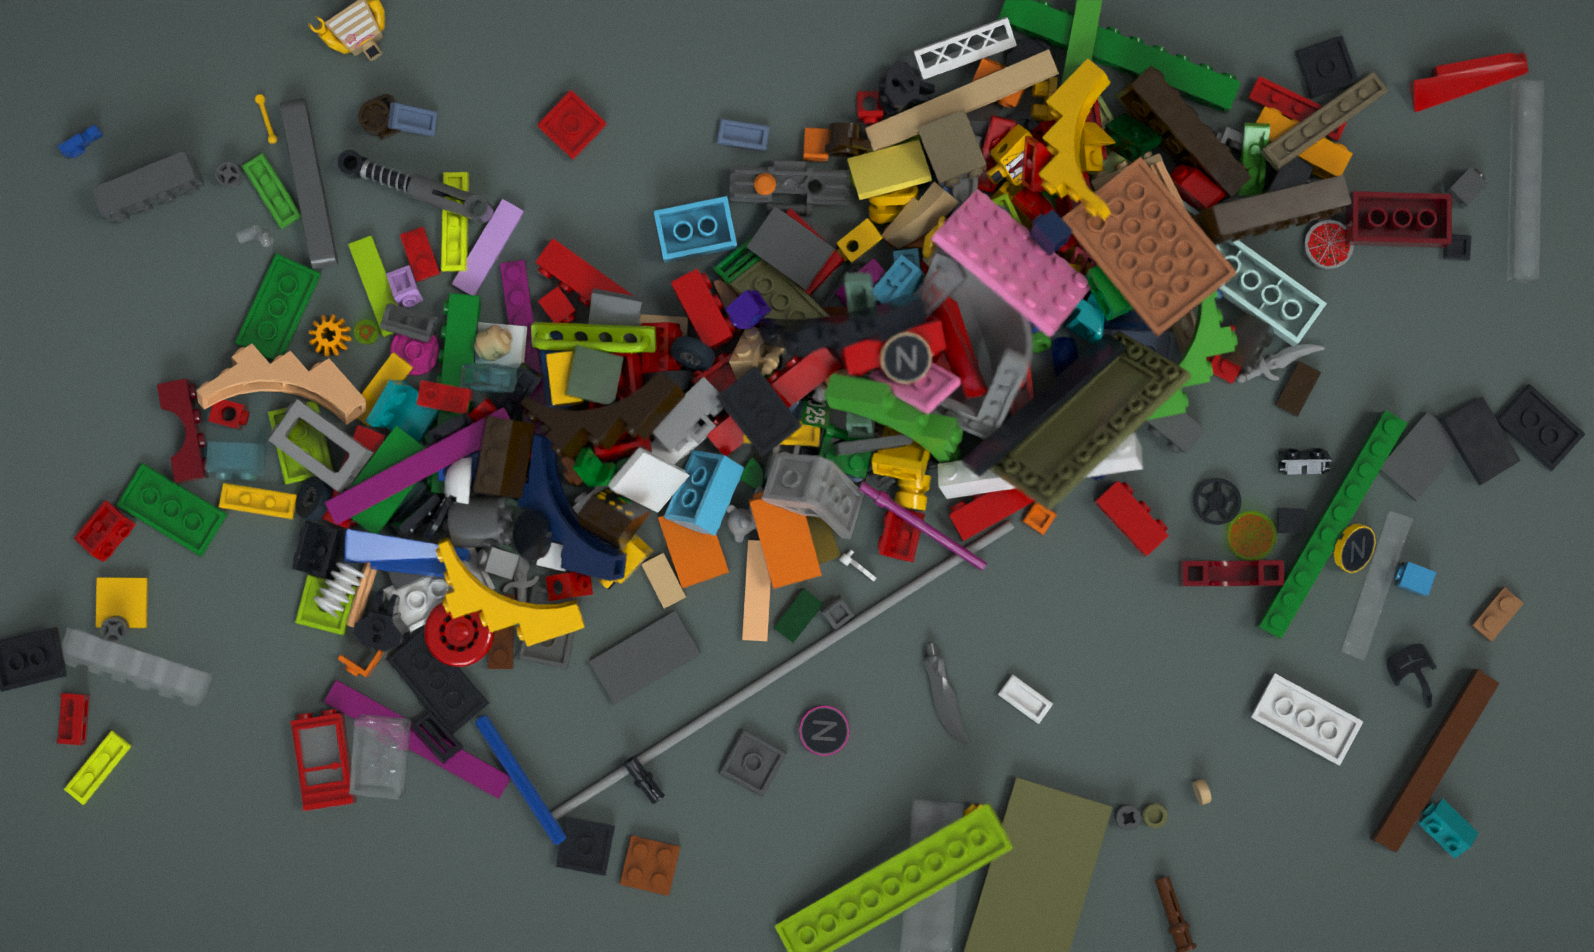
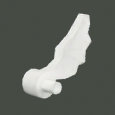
M851 549L847 554L843 553L839 558L846 566L850 563L872 581L876 580L875 576L850 558L854 553Z

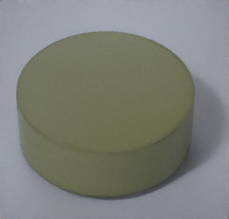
M1150 803L1143 809L1142 819L1147 826L1160 828L1167 822L1168 813L1161 804Z

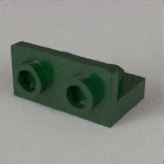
M1126 113L1107 123L1104 131L1115 141V144L1106 145V147L1131 163L1140 157L1144 160V154L1160 145L1162 141V135Z

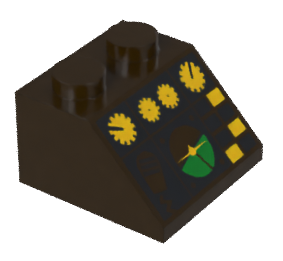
M608 487L591 495L577 514L582 529L622 552L651 512Z

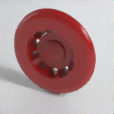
M443 601L436 605L428 615L424 628L425 642L431 654L440 662L454 667L469 666L481 660L489 651L494 639V633L489 631L488 626L484 627L481 622L479 613L483 612V610L468 613L472 616L469 620L465 618L466 614L453 618L451 612H446ZM450 616L451 620L448 623L445 622V619ZM476 621L478 628L474 627L473 622ZM442 625L445 626L444 632H441ZM475 632H479L477 639L474 638ZM441 636L446 637L447 641L445 643L442 641ZM473 641L475 644L469 648V644ZM448 645H453L454 649H449ZM459 647H464L465 651L459 652Z

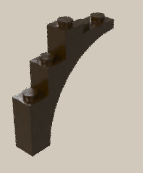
M659 372L644 387L629 397L612 405L594 410H557L541 405L528 396L520 404L526 410L524 415L535 424L538 421L542 424L540 428L547 433L546 437L552 443L550 446L551 450L560 457L564 454L572 460L588 441L596 447L602 445L605 449L609 450L625 431L634 438L638 435L646 441L681 402L685 394L676 383Z

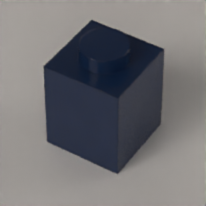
M1051 210L1048 214L1044 215L1042 213L1032 222L1034 226L1029 235L1051 256L1068 242L1073 230L1054 210Z

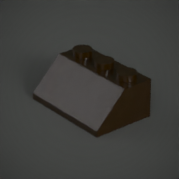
M485 415L472 485L473 491L522 498L535 424Z

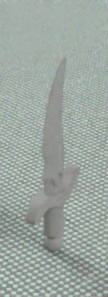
M1315 344L1295 345L1294 347L1282 349L1277 354H1270L1265 360L1261 355L1251 353L1250 357L1256 359L1258 365L1244 371V374H1238L1237 381L1244 383L1246 380L1248 381L1261 374L1269 380L1278 381L1279 377L1271 374V370L1284 368L1305 355L1324 350L1325 347Z
M519 556L513 574L514 582L506 584L503 592L506 593L508 589L516 588L517 601L527 602L526 588L535 585L539 579V576H535L531 581H527V573L530 569L528 560Z

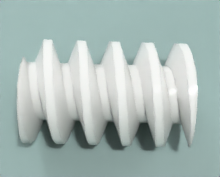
M337 562L336 566L340 572L331 571L334 581L326 579L325 583L329 589L320 588L319 591L322 593L323 598L315 596L314 600L318 606L339 618L335 610L344 611V607L340 602L349 603L350 599L346 593L354 595L355 590L352 588V585H361L357 576L364 578L366 576L347 563Z

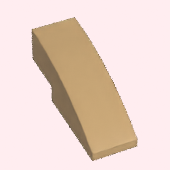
M934 182L919 201L912 197L881 236L899 249L918 239L936 226L941 216L946 217L959 202Z

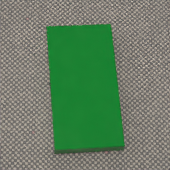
M275 253L235 340V344L245 348L253 344L264 357L270 360H274L279 355H285L322 273Z
M395 426L350 488L420 452L426 447ZM417 482L351 518L370 533L379 534Z
M141 463L116 504L119 508L200 557H203L229 515L144 463Z

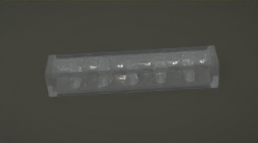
M67 628L61 645L64 661L67 665L78 667L79 664L88 666L87 671L98 675L106 672L112 674L111 679L126 683L128 679L136 682L135 687L150 691L152 687L160 690L159 695L173 699L174 695L184 698L183 703L197 707L198 703H206L215 676L214 674L118 642H108L103 637L75 628Z

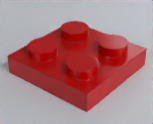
M572 90L537 124V127L573 161L607 126V123Z

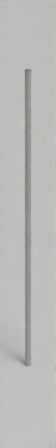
M1008 520L965 548L974 554L1014 529V527ZM954 554L645 751L637 759L644 765L956 566L964 559ZM624 766L620 767L551 811V814L555 820L561 818L630 773Z

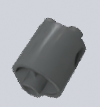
M506 496L469 497L468 504L456 502L455 498L452 499L449 510L442 520L443 531L450 538L453 546L458 548L512 544L513 533L510 529V521L514 520V510L512 506H508Z

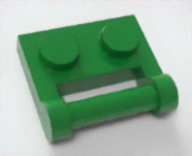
M829 423L828 429H824L818 456L834 462L845 475L865 479L872 451L836 456L833 449L835 444L830 442L832 437L850 442L874 438L848 437L847 430L837 428L835 424Z

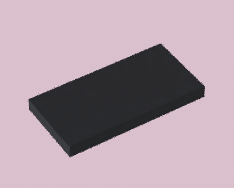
M424 628L386 659L428 710L434 714L452 735L490 704L460 667L446 665L431 654L425 642Z

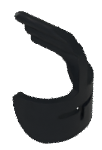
M1414 644L1389 657L1387 660V670L1395 686L1400 685V681L1408 674L1415 673L1422 688V697L1426 703V708H1430L1432 706V693L1421 669L1431 667L1434 670L1437 666L1425 645ZM1408 655L1411 656L1412 660H1416V659H1419V658H1424V659L1415 661V662H1413V663H1411V664L1405 666L1404 668L1400 669L1402 666H1404L1405 664H1407V663L1410 662V659L1408 658Z

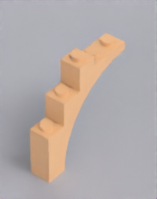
M253 344L246 348L238 349L232 356L233 367L224 369L217 378L211 382L203 383L196 391L198 403L204 410L221 400L239 394L266 391L298 395L314 401L333 412L346 425L366 412V399L329 358L324 362L316 363L308 371L291 351L285 355L277 356L270 364Z

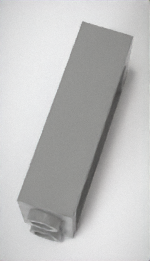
M297 399L288 406L285 412L286 416L281 423L276 424L272 429V436L269 441L335 490L343 493L350 488L374 452L311 406ZM301 418L349 452L348 460L338 473H334L287 438Z

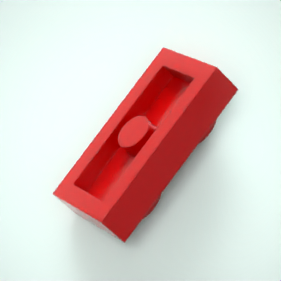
M424 227L400 235L417 283L441 274Z

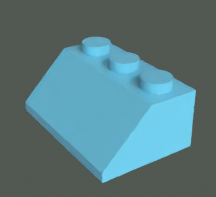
M692 450L684 468L690 476L673 494L663 518L696 532L715 536L730 504L735 488L740 481L744 467L725 455Z

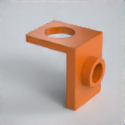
M805 128L803 161L828 163V153L825 152V145L828 143L829 129Z
M378 650L367 669L345 655H339L337 659L346 664L344 669L351 674L358 676L360 673L364 677H369L385 651Z

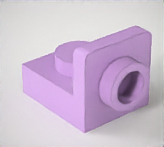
M410 265L386 273L393 297L398 306L409 308L423 301Z

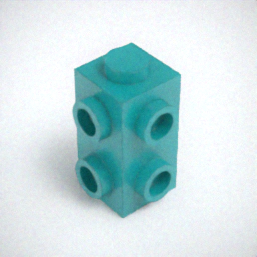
M1443 798L1435 804L1430 802L1421 812L1423 817L1418 824L1454 859L1468 850L1479 834Z

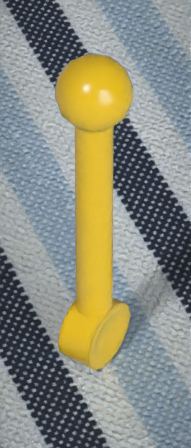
M258 94L255 97V102L260 106L269 134L268 142L275 144L277 136L273 134L264 105L265 97Z

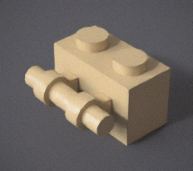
M761 328L745 329L729 360L736 380L755 366L763 376L771 374L772 370L777 368L780 361L779 356L784 353L785 349L764 345L760 334Z

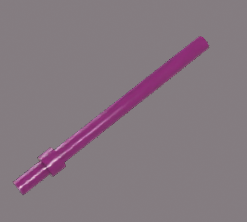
M864 481L860 484L858 490L874 500L873 503L879 507L887 508L982 571L987 565V562L891 500L890 495L884 491H878Z

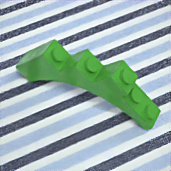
M1217 291L1198 305L1197 320L1191 341L1182 358L1177 363L1178 366L1189 371L1191 376L1182 387L1211 382L1210 377L1213 376V370L1210 361H1206V357L1235 351L1234 346H1237L1235 331H1231L1230 326L1220 328L1219 323H1222L1223 319L1220 308L1216 309L1215 299L1218 298ZM1181 388L1178 389L1147 420L1186 413L1185 407H1188L1186 392L1182 393Z
M836 374L831 375L824 395L830 408L867 417L905 434L927 449L940 464L962 460L963 452L958 443L961 442L963 430L960 428L957 418L932 413L926 414L896 397L887 383Z

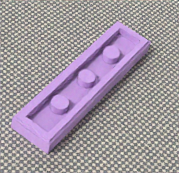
M504 199L501 200L467 258V271H459L452 283L453 286L469 295H476L525 213L523 210Z

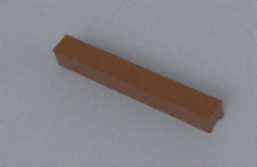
M1473 669L1370 840L1381 844L1392 852H1398L1499 686V682L1482 673V670Z

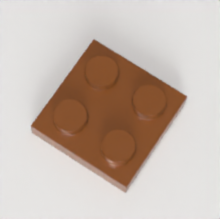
M631 835L620 885L669 896L681 846Z

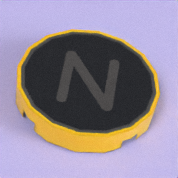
M1360 523L1352 524L1342 533L1344 534L1342 540L1338 539L1335 545V563L1340 569L1349 573L1358 572L1364 568L1375 548L1374 532L1371 528Z

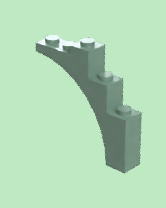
M861 272L845 274L848 313L878 305L877 295H874L871 274ZM877 368L867 370V373L864 375L853 376L851 374L849 377L870 380L869 375ZM847 412L846 426L848 437L874 438V420Z

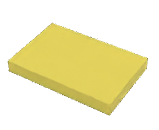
M919 140L847 158L859 200L932 181Z

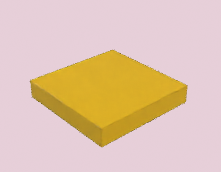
M97 578L96 628H101L103 622L113 616L124 617L128 621L130 628H147L148 578Z

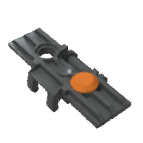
M773 160V167L768 168L731 167L730 202L767 203V215L770 214L775 206L784 213L791 208L797 214H806V217H811L812 205L849 206L850 170L808 168V161ZM818 180L822 184V189L819 193L814 194L808 190L807 186L810 181ZM800 194L802 197H807V204L772 203V196Z

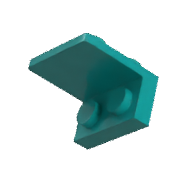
M389 380L367 417L366 422L372 427H385L391 432L397 426L421 443L440 410L417 405L419 391L407 381Z

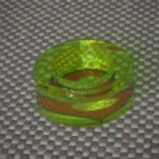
M365 319L356 324L354 336L361 344L371 345L378 340L380 330L375 322Z

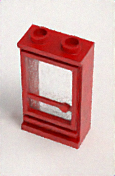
M336 709L321 711L322 716L312 718V713L296 715L297 720L290 721L303 811L357 802L344 713L337 714Z

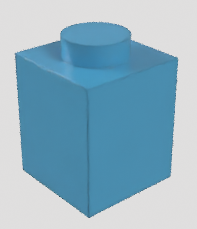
M1403 562V565H1399L1395 572L1394 579L1397 580L1395 586L1421 596H1428L1437 572L1411 562Z

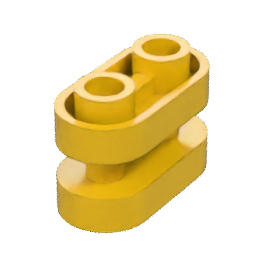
M915 185L868 198L871 203L869 206V218L877 224L893 222L912 197L918 200V187Z

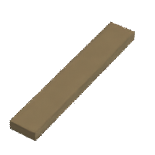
M1373 71L1263 148L1261 153L1272 167L1278 171L1384 96L1389 89Z

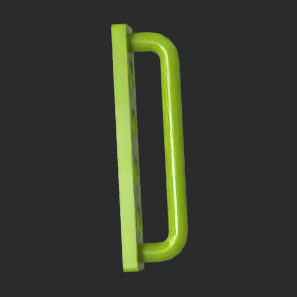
M533 322L531 326L532 347L543 350L573 351L575 345L601 352L639 353L655 352L656 328L654 326ZM555 330L561 332L563 340H553L550 332ZM579 331L586 333L588 340L578 341L575 338V333ZM603 332L609 333L613 340L612 342H603L599 335ZM627 333L634 334L637 337V342L627 343L624 335Z

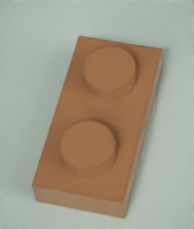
M1502 587L1471 626L1491 642L1524 603L1508 589Z

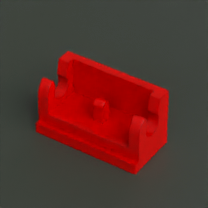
M61 693L57 744L86 745L90 695Z

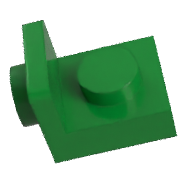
M582 448L573 465V469L588 487H596L609 484L616 465L614 463L603 464L590 448Z

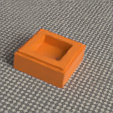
M1035 501L1022 522L1041 535H1044L1057 514Z

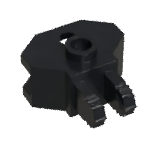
M897 61L887 69L886 74L880 79L878 103L887 116H895L906 108L911 109L913 106H918L932 100V98L919 95V93H935V85L920 81V76L914 74L907 62Z
M378 590L373 610L369 611L368 617L355 623L353 633L364 646L388 651L409 640L410 629L400 618L401 613L398 612L400 596L393 594L389 601L388 610L383 609L385 593Z

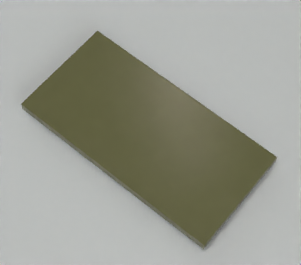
M1118 330L1112 337L1123 343L1126 350L990 468L989 471L1051 510L1191 378L1189 371Z
M1016 777L1002 821V826L1014 849L994 859L989 864L963 952H1069L1113 807Z

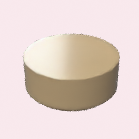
M1205 780L1193 781V790L1200 805L1210 803L1211 793Z

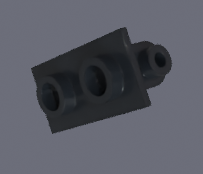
M1289 448L1278 452L1281 461L1278 464V471L1283 472L1284 475L1302 474V466H1306V474H1325V472L1330 471L1329 462L1332 459L1328 451L1321 448H1312L1310 451Z

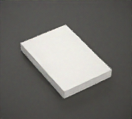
M639 447L610 481L608 486L613 491L658 513L690 475L684 469Z

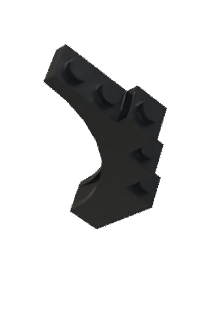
M904 295L883 304L839 315L808 319L765 318L760 320L759 323L764 345L784 348L789 355L804 357L824 347L842 350L864 339L882 342L927 322L922 297Z

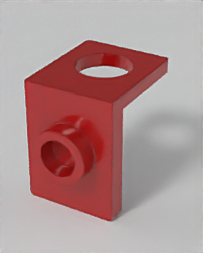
M879 91L857 92V121H863L865 125H874L878 121H882L883 111L878 103ZM866 97H873L876 100L877 106L874 110L867 111L863 108L862 102Z
M567 572L546 576L549 601L593 595L591 576ZM556 580H559L563 585V590L560 594L555 593L553 588Z

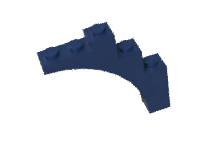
M547 433L533 435L531 462L528 470L529 480L524 483L522 498H518V506L542 512L548 519L550 525L547 527L548 532L552 533V541L563 543L561 568L607 581L624 578L627 553L608 546L580 527L578 517L572 510L564 493L558 474L556 453L550 448L552 443L547 439Z

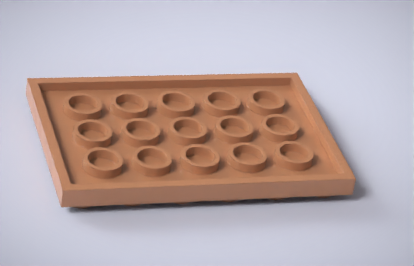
M1141 157L1094 193L1106 203L1111 212L1105 220L1098 215L1095 217L1090 215L1084 209V203L1079 204L1061 218L1073 230L1072 235L1157 337L1237 275L1235 269Z

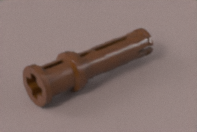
M1170 876L1154 880L1170 924L1168 926V933L1172 934L1176 946L1175 952H1186L1196 948L1197 945L1193 943L1188 929L1190 924L1184 921Z

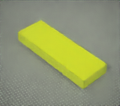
M111 730L64 790L82 805H85L130 750L132 745L114 730Z

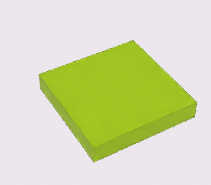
M307 575L295 623L345 635L346 622L355 594L346 593L350 601L349 603L340 602L344 607V611L335 610L339 616L337 618L318 606L314 600L315 596L323 598L322 593L319 591L320 588L329 589L325 583L326 579Z

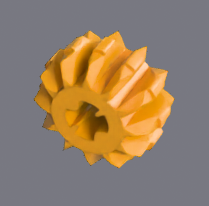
M334 314L330 316L329 322L327 317L322 315L321 321L323 324L320 325L317 321L313 322V325L317 327V331L309 330L310 335L316 336L309 341L310 344H318L315 351L320 353L324 349V356L326 357L330 356L331 349L335 356H339L338 347L346 351L348 347L343 344V341L350 342L352 340L350 336L344 335L350 332L351 328L349 326L343 327L345 324L343 318L336 322L337 318ZM329 330L336 333V336H332L335 338L333 341L325 338V335H328L326 332Z

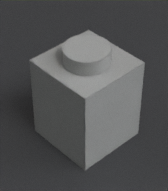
M490 546L483 547L478 552L476 558V569L512 579L519 555Z

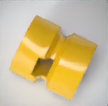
M924 475L922 483L898 479L897 485L900 487V490L896 492L894 502L906 509L925 511L928 499L925 492L930 488L931 476Z

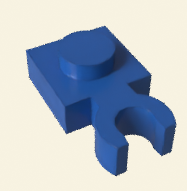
M93 125L82 134L78 133L60 144L58 148L67 158H76L85 152V148L89 146V143L98 140L103 134L99 127Z

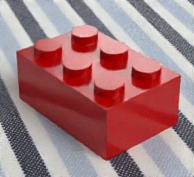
M697 268L671 282L672 288L701 342L715 350L734 340L732 333L735 332V328L728 316L723 318L721 311L724 310L723 305L717 294L711 295L709 289L712 286L705 272L700 274Z

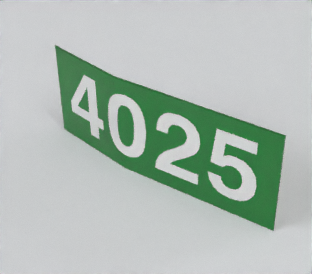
M809 392L803 398L801 424L828 429L830 407L826 399L824 403L815 401L812 398L814 393Z

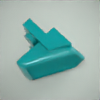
M1089 289L1084 299H1081L1067 316L1070 319L1065 327L1083 340H1087L1090 344L1094 345L1102 338L1105 315Z

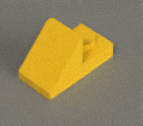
M1085 122L1080 140L1081 170L1087 173L1103 172L1101 147L1115 144V141L1093 122Z

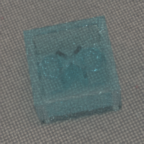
M208 441L206 472L212 473L213 478L233 480V475H238V479L258 481V476H265L267 447L258 443Z

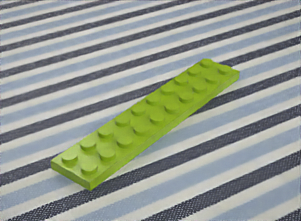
M987 803L774 927L788 952H833L1014 849V846L991 804Z

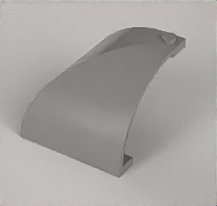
M939 246L918 297L923 299L926 317L933 315L925 289L933 282L937 284L941 292L958 303L975 357L979 361L980 372L989 391L984 396L966 398L961 383L930 413L957 418L962 430L986 439L1002 425L1027 371L1032 354L1031 329L1028 319Z

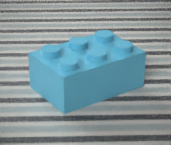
M727 196L653 211L664 263L737 249Z

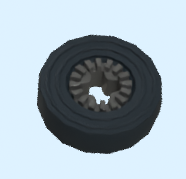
M677 337L670 348V353L676 361L697 371L709 370L715 360V353L709 346L691 337Z
M316 476L307 479L301 486L296 498L297 514L307 521L321 519L328 510L325 502L332 498V487Z

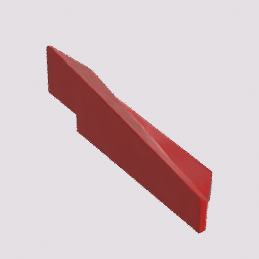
M1505 53L1436 66L1431 70V78L1414 80L1409 84L1413 109L1415 112H1419L1527 74L1529 69L1526 54Z

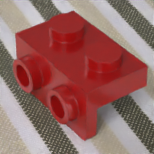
M887 510L883 519V524L885 525L884 533L878 540L879 554L914 563L921 531L890 510ZM910 511L924 521L925 514Z

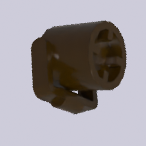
M383 94L367 101L361 106L358 113L359 122L364 130L371 136L380 137V140L402 132L401 130H391L392 128H388L390 110L382 101L387 99L390 108V103L395 102L394 97L390 94Z
M845 122L830 123L825 152L830 156L855 157L872 151L871 141L860 139L861 125Z

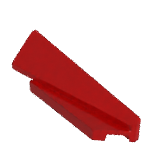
M933 282L925 289L933 315L935 314L941 320L946 344L945 352L952 373L960 378L966 398L987 395L989 388L980 372L958 303L941 292L937 284Z

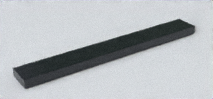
M1109 334L1104 335L961 460L963 466L978 477L984 475L1126 350L1124 344Z

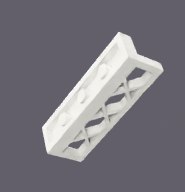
M1007 17L913 50L918 64L916 67L919 76L924 80L1017 45ZM1004 25L1006 34L995 38L990 37L994 28ZM989 30L988 33H987V35H985V34L982 33V32H985V31ZM978 34L985 38L979 44L967 46L971 36ZM955 43L961 46L957 52L948 55L944 54L949 44ZM931 51L938 55L935 60L923 64L921 54Z

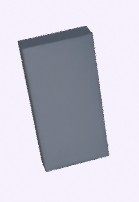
M396 102L390 103L388 128L428 137L435 136L436 111Z
M721 119L717 144L766 152L770 126Z

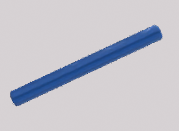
M483 715L479 717L475 724L553 844H560L566 839V835L488 716Z

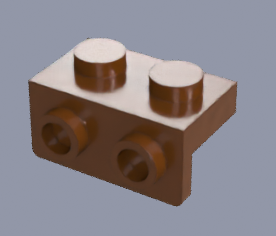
M579 451L572 460L565 456L561 461L566 467L563 473L569 483L582 487L586 483L573 469V465L580 453Z

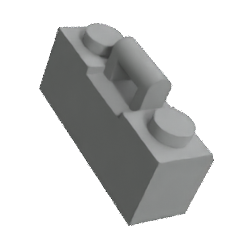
M703 377L685 394L681 402L652 434L670 452L674 449L679 452L689 442L686 439L689 435L698 444L716 427L708 416L711 414L715 417L724 408L716 398L720 393ZM702 419L705 424L694 433L691 429Z

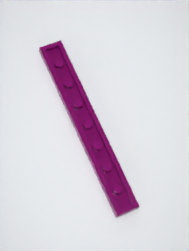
M504 407L488 415L510 419ZM485 417L327 500L325 505L336 525L478 450Z
M339 680L335 681L324 701L328 705L498 799L502 796L511 779L508 774L463 749L443 764L410 729L414 722ZM419 726L430 737V735L421 726ZM430 737V739L445 753V751ZM441 738L451 749L454 748L447 740Z

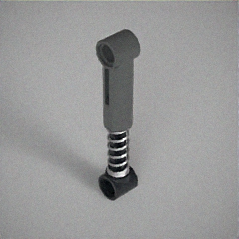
M346 150L338 157V168L352 179L364 178L368 180L370 178L373 182L379 181L381 185L387 184L389 188L396 187L397 191L404 190L409 198L472 219L476 223L487 222L493 215L491 203L482 195L473 194L419 174L409 177V174H401V171L395 172L393 168L389 170L385 168V165L381 167L377 165V162L373 164L367 157L361 156L354 150ZM357 159V166L354 169L348 170L349 161ZM445 196L462 201L464 205L446 199ZM479 203L484 204V209L480 214L473 213L475 205Z

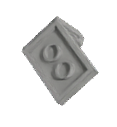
M776 452L762 499L767 503L803 516L821 517L841 538L851 539L864 493L859 491L858 487L830 460L819 456Z

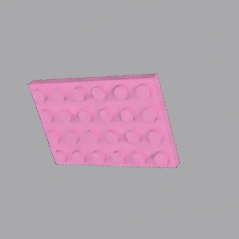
M976 189L935 233L932 240L1051 337L1091 288L1088 284V279L1083 274L1077 272L1065 259L1059 257L1056 253L1049 256L1029 235L1030 232L1025 226L1020 225L1007 211L1001 209L986 194Z

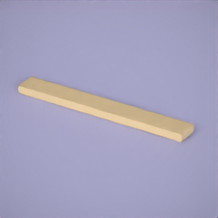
M1048 49L865 128L869 141H871L873 151L885 149L918 135L917 128L963 109L967 114L1058 75L1059 72Z

